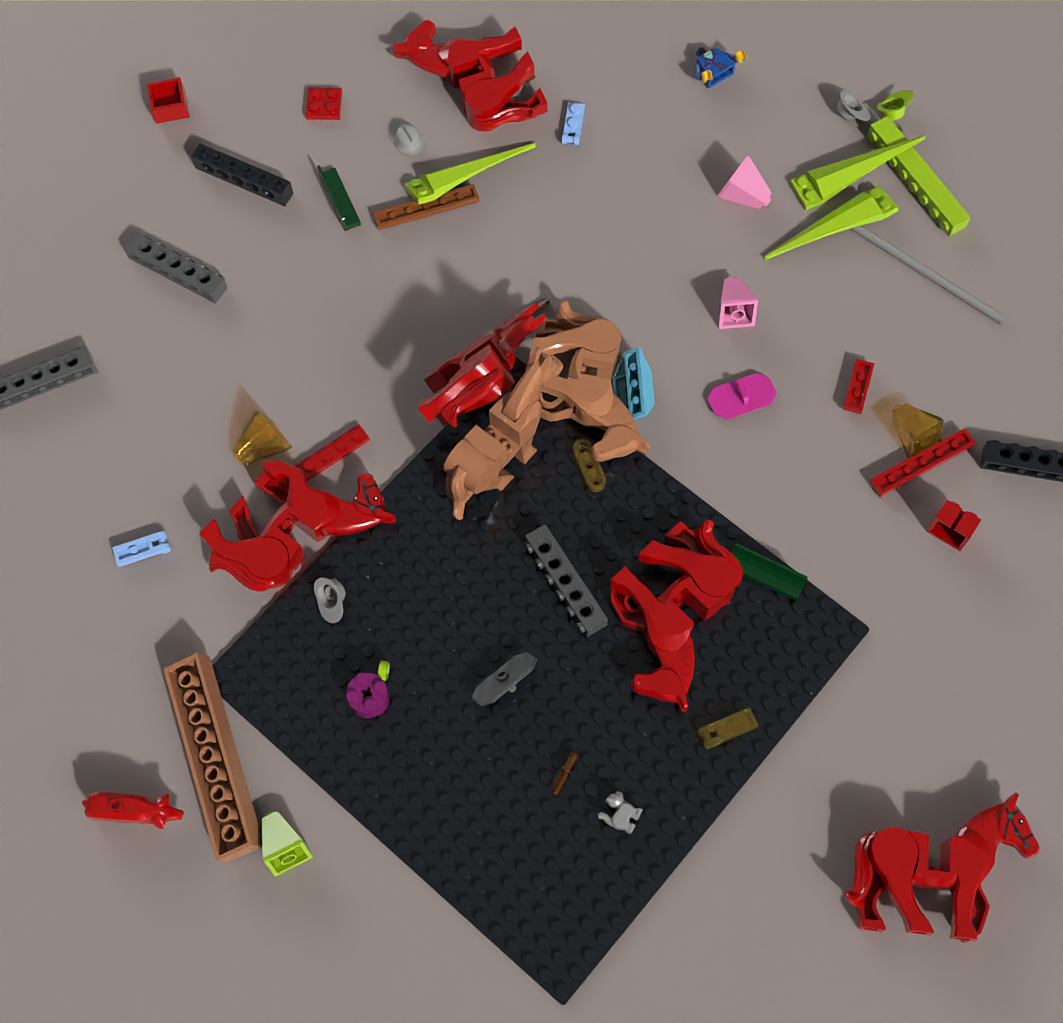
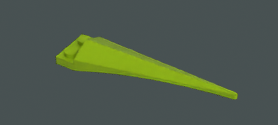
M926 135L807 171L806 174L791 179L790 185L807 211L823 204L875 168L924 141Z
M536 142L420 175V179H413L408 183H404L405 190L419 205L436 200L447 191L479 172L510 157L535 148Z
M879 185L867 192L863 191L765 255V260L817 239L857 226L884 220L898 212V206Z

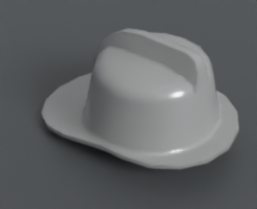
M843 90L840 93L841 99L837 104L840 115L847 121H853L856 118L863 121L870 120V113L863 106L860 99L853 92Z
M399 122L391 127L390 138L402 153L412 155L422 149L423 138L417 128L411 123Z
M321 577L314 583V593L319 610L326 621L336 623L340 621L343 615L342 601L346 594L345 588L336 578L327 579Z

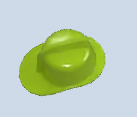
M910 90L894 92L879 103L877 109L881 111L883 118L888 116L892 122L900 119L905 114L906 106L914 99V93Z

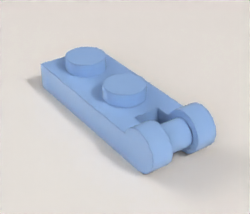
M568 102L562 144L574 143V145L579 146L585 104Z
M157 532L112 547L118 567L171 551L170 545L166 541V532ZM159 542V545L154 546L153 543Z

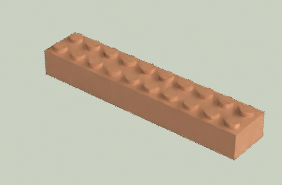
M195 653L163 670L216 861L230 862L262 848V835L210 656Z

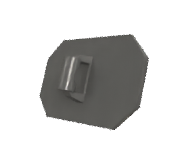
M528 652L513 656L476 687L472 699L480 706L495 702L508 690L514 692L516 690L515 684L534 669L537 658Z

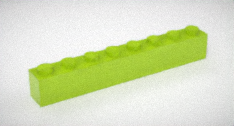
M888 116L871 124L867 134L869 140L878 149L907 141L906 137ZM914 147L907 149L888 161L889 165L897 171L899 177L905 181L910 191L918 197L920 203L926 207L931 217L935 218L941 229L948 236L967 227L971 217Z

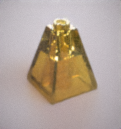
M908 404L897 405L893 408L892 421L908 459L941 441L944 423L941 417Z
M256 410L233 450L236 453L234 458L241 465L243 463L249 465L287 451L292 446L274 422Z

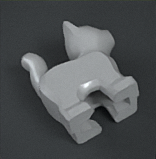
M617 791L610 794L605 801L610 807L617 809L614 815L609 817L606 813L600 812L597 817L603 819L613 828L631 834L635 824L630 823L629 819L634 818L638 820L643 809L633 807L624 800L623 794Z

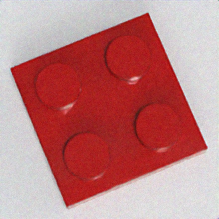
M308 87L306 120H340L342 88Z

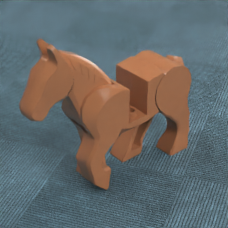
M563 300L558 309L556 319L545 318L537 327L536 337L533 338L530 356L536 347L541 348V353L548 355L563 352L574 354L567 379L556 376L546 385L540 387L539 402L542 405L540 418L550 422L572 418L585 427H596L605 431L603 438L591 447L592 458L597 462L625 457L634 451L646 455L648 453L647 449L650 447L649 443L640 436L632 414L624 403L613 394L611 379L618 360L621 344L619 328L608 319L578 314L570 309L567 300ZM542 392L558 398L553 402H547L542 398Z
M539 347L533 350L525 373L513 391L499 398L489 410L490 425L485 430L475 425L464 439L454 447L444 464V471L447 473L446 495L453 501V516L458 520L463 519L464 505L474 493L478 494L492 489L502 491L514 478L511 473L504 469L513 457L526 464L537 451L532 446V441L542 409V405L539 402V389L546 385L553 377L558 376L563 369V364L555 356L541 353V348Z

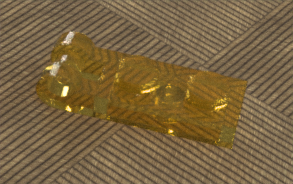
M749 707L704 726L697 731L705 741V748L710 749L720 743L756 729L759 725ZM715 730L717 737L712 739L710 732Z

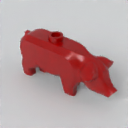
M93 792L87 796V800L82 801V805L85 807V816L96 821L153 824L159 829H164L166 822L181 820L184 815L183 810L177 809L169 803V794L158 796L155 798V801H152L150 798L141 795Z

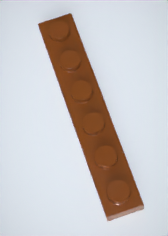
M472 184L447 191L436 200L419 205L416 201H411L373 212L378 230L477 203L479 202V196L475 185Z

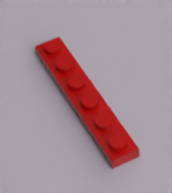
M358 424L294 467L301 469L307 482L370 441V438L360 424ZM281 480L278 483L289 489L288 481Z
M964 428L873 477L869 483L878 496L881 497L970 449L976 442Z

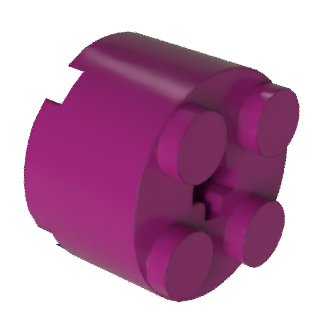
M359 673L351 680L347 687L346 697L348 703L358 716L369 719L381 715L387 709L389 692L384 681L379 676L372 673ZM369 693H371L372 696H371V697H370V696H367L366 699H365L364 696H365L366 694L368 695Z

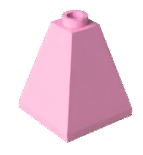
M749 156L744 159L717 195L722 199L760 209L762 206L766 208L772 200L770 198L772 194Z
M728 277L724 279L719 329L755 326L758 298L740 278Z

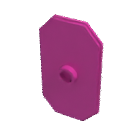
M755 373L714 387L707 400L714 415L731 419L771 405L777 392L769 377Z

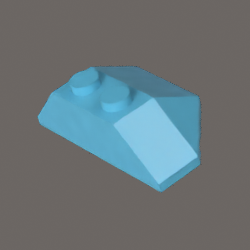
M637 347L622 353V359L612 377L614 395L624 403L634 419L648 415L655 405L652 371L641 348Z

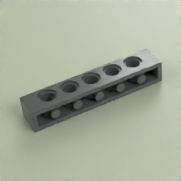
M135 233L124 248L129 259L215 304L228 288L225 278L221 274H215L207 267L197 265L192 259L182 257L175 250L170 251L166 249L163 244L153 242L146 235L142 236Z
M87 347L77 348L70 353L59 355L54 359L43 361L36 366L25 368L20 372L6 375L0 379V410L98 373Z
M546 524L525 535L526 543L524 545L529 554L533 553L536 559L534 561L539 569L543 568L546 573L544 576L549 585L553 584L556 588V596L567 605L565 609L569 616H574L576 619L578 630L581 633L584 632L588 637L607 626V617ZM542 547L549 549L545 553L539 551ZM551 563L559 564L557 568H551L549 565ZM562 578H566L570 582L567 584H562L559 581ZM572 594H577L580 596V598L578 600H572L570 596ZM588 610L591 614L589 616H582L580 612Z

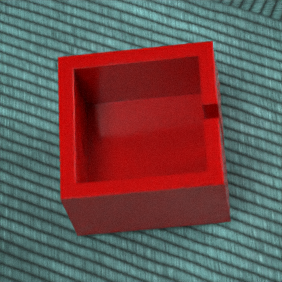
M181 77L147 84L150 108L156 124L190 117L186 92Z
M946 500L926 532L956 550L961 551L973 535L981 519L973 512L962 511V508L956 502Z

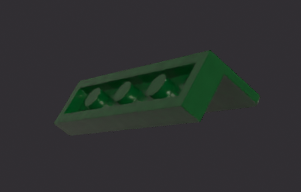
M318 165L320 179L344 230L347 231L360 226V219L336 168L323 172L320 165Z
M735 544L732 554L739 561L743 570V576L797 601L808 579L807 576L740 544Z

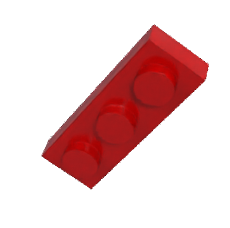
M856 359L843 410L857 414L862 413L875 363Z

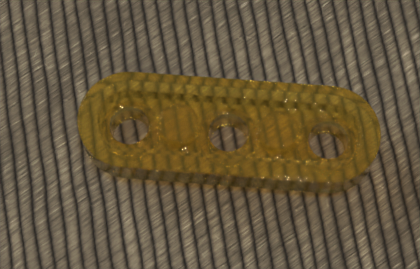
M579 439L573 445V453L585 482L591 491H602L606 486V477L600 463L592 458L591 443L586 439ZM585 449L586 451L582 453L579 450ZM591 465L592 468L588 469L586 466ZM598 481L600 484L594 485L593 482Z

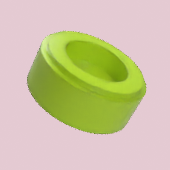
M381 660L378 676L383 681H386L389 675L390 663L389 661Z

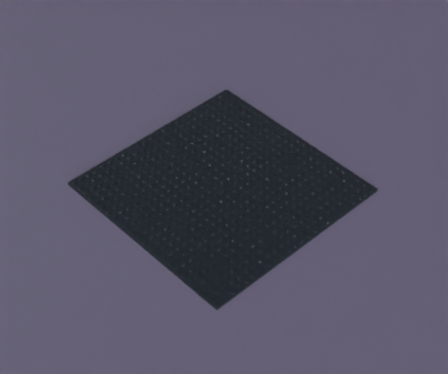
M515 357L513 368L510 370L515 382L505 394L513 391L527 367L517 357ZM542 392V398L547 402H553L558 398ZM497 399L491 404L457 416V427H452L447 423L381 491L386 511L395 515V523H379L365 531L338 536L212 666L222 699L558 1003L565 1005L867 635L869 627L808 580L797 601L743 576L740 585L735 588L729 603L721 607L717 613L706 621L696 614L684 601L679 606L694 622L690 636L694 646L695 663L693 678L686 694L688 702L687 711L682 712L678 703L663 702L635 693L631 688L633 676L639 673H651L661 667L654 653L650 651L644 633L623 626L611 606V579L623 567L627 566L630 572L657 598L671 584L684 576L683 573L670 566L638 561L639 553L648 544L655 540L663 545L684 548L664 542L665 535L680 521L689 529L696 531L706 520H711L714 522L712 529L714 538L730 553H732L737 543L788 568L791 567L644 454L634 451L625 457H617L603 462L595 461L591 455V447L603 438L605 431L596 427H585L572 418L553 422L540 418L532 441V446L537 449L536 453L526 464L513 457L504 467L514 476L502 491L492 489L478 494L474 493L464 505L463 519H456L453 516V501L446 495L447 473L444 471V464L454 447L464 439L475 425L483 430L490 425L489 410L499 400ZM545 524L608 619L607 626L588 637L584 632L581 633L578 630L576 619L574 616L570 617L565 609L567 605L563 600L560 601L555 594L556 588L553 584L549 585L544 576L546 573L543 568L539 569L534 561L536 559L533 553L529 554L525 548V535ZM542 547L539 549V551L543 553L549 550L546 547ZM551 563L549 566L551 568H557L559 564ZM321 577L327 579L336 578L345 588L346 594L342 601L343 615L340 621L336 623L326 621L319 610L314 593V583ZM562 578L559 582L562 584H567L570 581L566 578ZM572 594L570 598L572 600H578L580 596L577 594ZM630 596L629 606L632 609H639ZM588 610L580 612L582 616H589L591 614ZM528 652L537 658L534 669L515 684L516 690L514 692L508 690L495 702L480 706L472 699L476 687L513 656ZM380 661H389L388 679L384 681L389 692L387 709L381 715L369 719L358 716L350 707L346 697L349 683L359 673H372L378 676ZM369 693L368 695L366 694L364 697L366 699L367 696L371 697L372 695L371 693ZM576 752L578 759L574 762L559 793L555 795L552 792L554 781L560 773L561 767L565 764L568 754ZM617 791L621 792L624 800L633 807L643 809L638 820L634 818L629 819L630 823L635 824L631 834L623 830H617L608 825L603 819L597 817L600 812L606 813L609 817L614 815L617 809L610 807L605 801L610 794Z

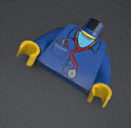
M703 47L699 48L696 51L698 58L694 68L695 79L702 81L708 89L734 74L735 64H741L742 59H747L745 51L740 50L735 54H729L718 48H713L708 52Z

